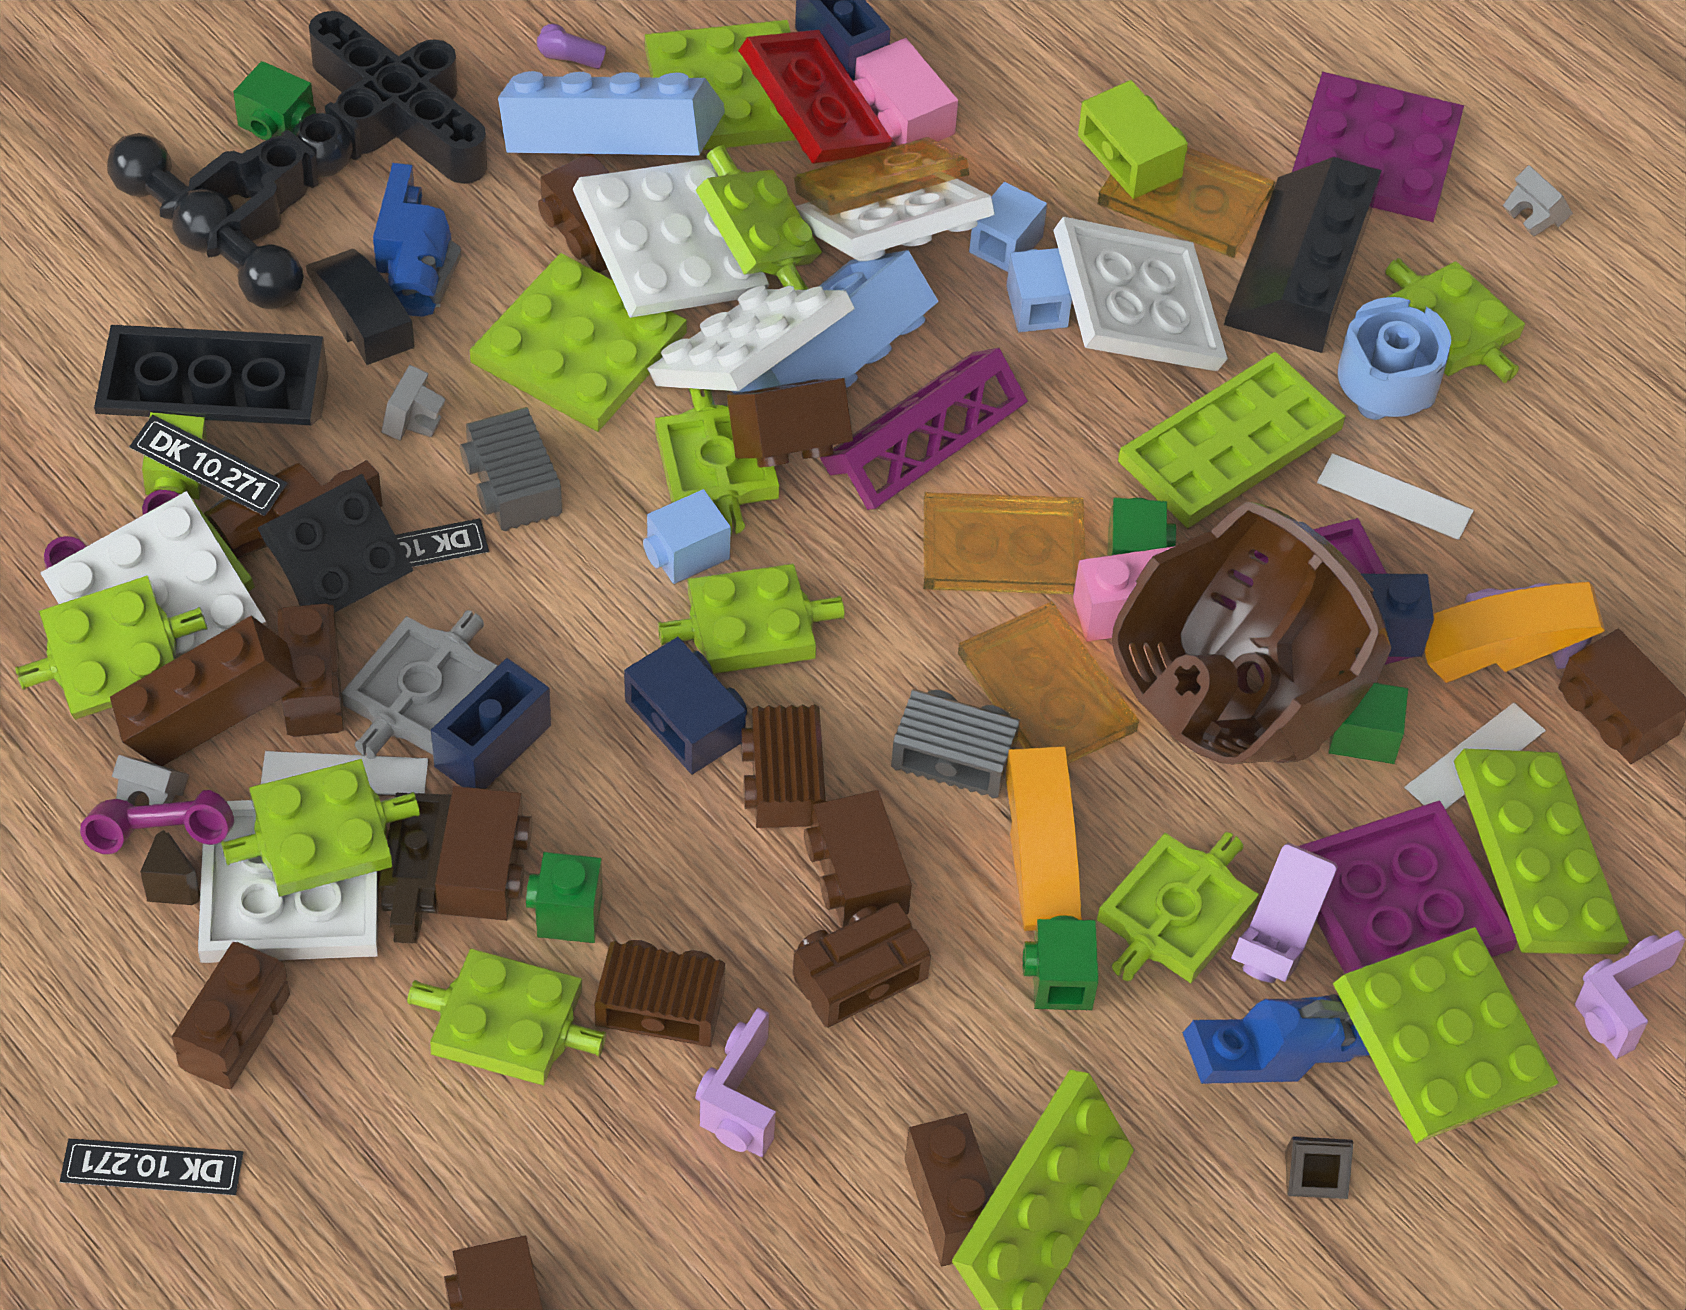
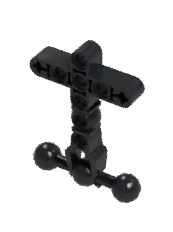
M336 11L322 12L311 19L309 24L312 65L318 74L342 92L334 104L329 102L325 105V113L306 116L293 128V132L285 130L281 133V136L267 139L243 153L236 151L222 153L190 178L189 187L170 172L172 167L171 157L163 143L150 135L142 133L123 136L110 148L107 160L108 175L116 188L128 195L136 197L152 195L162 204L160 207V217L172 221V229L181 244L194 251L207 252L208 258L221 254L239 269L237 275L238 284L249 302L265 309L287 306L300 294L304 279L303 269L293 252L281 246L268 244L258 247L252 241L279 228L281 223L280 214L305 195L308 187H316L318 185V177H328L339 173L350 162L351 158L356 161L361 158V154L373 152L395 137L399 138L429 164L454 182L462 184L473 183L485 175L487 170L485 127L478 119L453 100L458 91L455 49L449 43L436 39L426 40L397 56L347 15ZM233 195H240L244 198L251 197L250 200L236 211L228 200Z

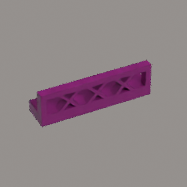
M1000 348L972 352L852 435V442L838 444L833 448V455L820 457L829 475L847 473L867 510L875 509L1020 408L1028 400ZM994 375L1008 398L996 408L981 403L985 382ZM968 393H970V398H969V399L963 398V397L966 396ZM953 404L968 408L964 430L958 434L943 430L947 408ZM980 412L986 414L980 419H978ZM932 419L931 426L925 425V423ZM914 431L929 435L926 456L920 461L904 457L908 435ZM941 439L948 440L946 443L940 446ZM894 445L893 453L886 452V450ZM875 458L891 462L887 484L877 491L863 468L864 465ZM903 465L910 467L903 473H901Z

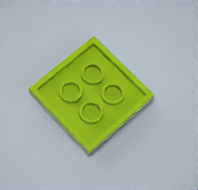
M788 20L645 34V52L651 77L660 78L669 73H684L688 75V78H706L724 103L725 113L703 150H710L723 145L729 148L797 140L738 51L747 37L791 33Z
M560 253L471 347L470 361L490 374L599 432L650 375L647 368L663 358L662 350L668 345L681 340L687 333V319L672 311L630 318L613 280Z
M1475 927L1346 973L1333 983L1416 1144L1547 1092L1559 1084Z

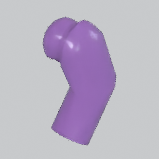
M558 24L545 25L537 37L539 51L549 59L574 61L595 69L600 68L604 59L606 46L566 33L565 29Z

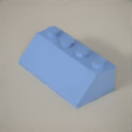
M528 71L513 76L498 96L507 153L700 155L725 113L724 103L706 78H688V75L684 73H669L660 78L640 77L633 72H623L612 77H591L587 72H573L563 77L543 76L540 72Z
M909 250L887 253L878 259L870 261L853 259L847 262L824 281L820 287L823 290H846L855 309L743 389L731 392L740 393L826 378H845L846 388L851 386L858 379L856 372L865 364L874 363L886 356L892 350L890 343L899 335L908 334L920 327L926 320L924 314L939 302Z

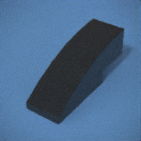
M350 249L306 265L309 277L347 342H354L366 365L415 348L413 323L410 316L386 280L361 253L355 249Z

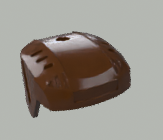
M1245 502L1230 512L1211 531L1152 556L1137 578L1136 586L1119 612L1112 633L1115 657L1124 679L1138 701L1177 741L1201 756L1219 763L1231 765L1270 761L1279 763L1297 762L1317 752L1320 749L1319 747L1356 709L1372 685L1377 682L1391 651V644L1383 615L1373 595L1374 590L1358 570L1329 541L1304 522H1298L1278 509L1254 502ZM1255 551L1266 555L1268 563L1256 558ZM1236 570L1252 578L1253 585L1251 586L1236 578L1234 571ZM1219 593L1235 601L1236 608L1234 609L1220 602L1217 599V594ZM1158 644H1159L1160 651H1161L1162 657H1163V659H1164V662H1165L1167 668H1165V665H1164V663H1163V661H1162V658H1161V655H1160V652H1159V649H1158ZM1129 645H1130V647H1131L1132 655H1133V657H1134V660H1135V662H1136V665H1137V667H1138V669H1139L1140 674L1138 673V671H1137V669H1136V666H1135V664H1134V661H1133V659H1132V656H1131V653H1130V650H1129ZM1144 645H1145V649H1146L1147 656H1148V658H1149V660H1150V663H1151V665H1152V668H1153V670H1154V673H1153V671H1152V669H1151V667H1150V664H1149V662H1148V660H1147V657H1146V654H1145V651H1144V648H1143ZM1255 663L1260 665L1264 673V683L1258 692L1251 690L1247 683V673Z

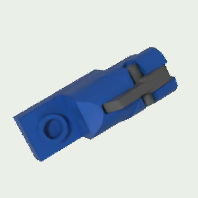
M392 163L373 236L376 269L380 273H388V284L408 315L424 317L433 314L436 304L441 303L449 286L450 279L461 259V247L451 241V233L444 211L429 205H422V188L414 186L413 165Z
M1336 994L1301 999H1265L1257 1003L1243 1019L1193 1020L1182 1032L1201 1084L1298 1082L1315 1063L1348 1062L1354 1057L1370 1055L1339 995Z

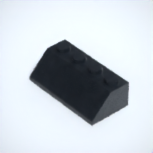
M1332 157L1278 177L1227 312L1224 325L1322 353L1372 212L1382 170Z
M111 325L94 405L95 414L150 417V412L205 417V420L311 426L322 418L328 381L323 336Z

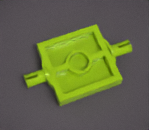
M725 145L712 149L706 157L711 162L718 176L706 178L695 190L745 275L758 272L771 274L779 278L783 287L793 286L795 290H808L809 288L804 283L795 266L811 264L822 251L813 238L809 225L802 219L790 199L785 184L778 178L773 169L755 172H745L737 169Z
M1397 258L1396 261L1393 260L1388 265L1385 274L1402 288L1388 297L1410 300V307L1424 313L1426 307L1436 312L1446 323L1451 335L1449 356L1444 370L1448 377L1465 367L1480 364L1486 365L1503 383H1507L1508 380L1510 381L1519 371V366L1514 364L1500 350L1502 347L1520 338L1525 323L1457 261L1430 275L1418 276L1401 258Z
M689 388L694 408L679 415L655 418V434L671 503L704 489L731 526L730 535H732V521L735 534H738L745 529L740 505L779 499V482L775 467H758L756 458H735L728 406L715 405L710 389H701L700 391V389Z
M794 564L688 579V596L691 604L690 618L658 622V633L661 645L670 642L676 637H679L682 641L693 640L695 646L709 662L713 674L816 659V643L812 632L813 622L844 619V605L841 596L809 601L807 595L801 590Z
M147 575L40 610L39 613L48 639L47 658L20 667L17 666L15 670L23 690L55 679L64 690L70 713L76 720L112 708L110 696L176 659L177 638L204 629L207 630L208 628L201 607L168 618L167 614L158 605L152 583Z
M362 759L249 787L256 815L255 834L221 841L227 866L261 856L262 861L272 872L277 893L280 897L391 868L392 857L386 840V823L420 816L414 792L380 801L379 796L370 787Z
M1225 832L1211 851L1205 853L1188 848L1167 833H1164L1102 904L1098 911L1097 921L1123 937L1129 944L1128 948L1112 964V969L1118 977L1124 971L1122 979L1131 981L1148 959L1163 964L1189 983L1196 979L1257 905L1259 894L1235 879L1227 868L1228 864L1243 849V843L1237 836L1232 841L1233 834Z
M471 948L458 978L447 989L414 980L408 994L407 1003L409 1005L413 1004L440 1012V1020L430 1041L431 1055L543 1086L553 1062L564 1052L566 1047L600 1056L606 1041V1032L573 1024V1012L582 992V978Z

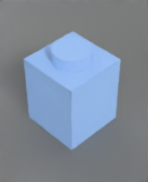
M1003 182L991 197L994 215L977 220L978 225L971 230L969 253L1008 272L1010 253L1032 250L1042 239L1047 203L1029 192L1022 191Z
M1032 249L1010 253L1006 288L1018 333L1068 327L1072 297L1059 249Z
M703 489L647 514V538L643 540L644 550L651 564L655 568L662 567L672 583L676 584L730 559L731 526Z

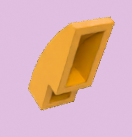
M1578 582L1520 589L1484 597L1434 613V621L1425 646L1427 664L1445 683L1495 663L1504 672L1605 632L1594 586L1590 582Z
M1065 746L1010 749L1008 751L1005 777L1012 819L1010 837L1024 931H1035L1037 919H1051L1056 916H1072L1082 920L1075 823Z

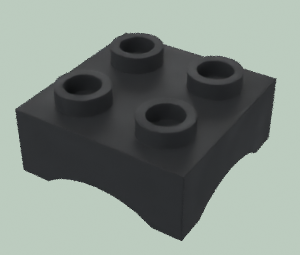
M363 474L258 527L266 545L287 576L299 606L328 604L334 606L335 613L414 571Z

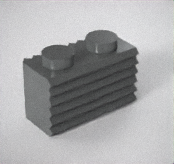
M528 407L466 424L467 442L460 444L463 464L468 475L478 473L481 483L477 484L476 487L482 510L485 515L495 514L501 530L508 531L511 527L517 529L521 524L527 526L531 521L537 523L542 518L548 520L552 515L558 517L562 513L560 480L557 478L556 471L550 462L549 455L540 438L539 431H537L536 425L533 423Z
M912 689L893 741L891 767L896 771L902 769L906 774L914 773L917 777L924 776L927 780L935 779L938 783L945 782L949 786L956 785L959 789L967 788L970 792L977 791L981 796L988 794L992 799L997 798L1005 779L1008 751L1015 749L1017 745L1020 719L1010 717L1007 711L998 706L985 705L979 708L958 702L951 694L942 690H931L926 693Z

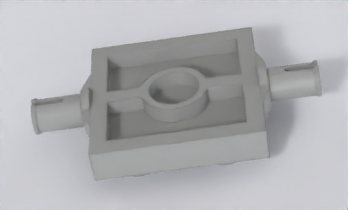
M465 611L449 632L430 629L407 616L341 693L343 706L372 722V725L362 737L355 742L358 752L363 756L367 753V758L374 759L389 738L396 737L405 739L433 755L431 729L498 666L474 653L468 645L477 632L484 627V622L478 614L475 613L473 616L472 611Z

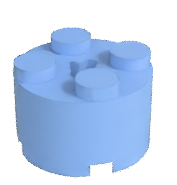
M1400 297L1379 298L1364 304L1356 312L1355 318L1349 324L1338 365V380L1344 393L1351 401L1358 405L1359 412L1366 418L1379 420L1385 416H1408L1427 409L1435 403L1449 356L1451 335L1443 319L1428 307H1426L1424 313L1410 307V300Z

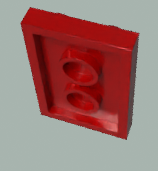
M820 30L750 36L746 38L738 51L750 67L752 74L759 81L776 107L777 112L784 119L812 164L882 155L892 144L893 140Z

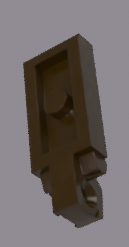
M397 792L395 797L407 795L410 793ZM414 793L420 816L390 822L387 844L392 857V867L381 871L379 889L382 897V910L392 911L389 924L394 931V943L417 944L422 924V912H435L437 901L435 881L451 795Z

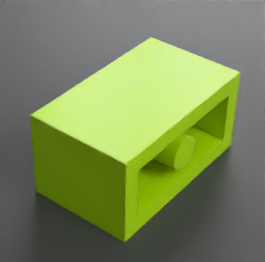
M1132 80L1082 101L1078 137L1132 199L1183 176L1188 143L1184 134L1179 128L1173 127L1158 110L1154 100L1150 96L1144 95Z

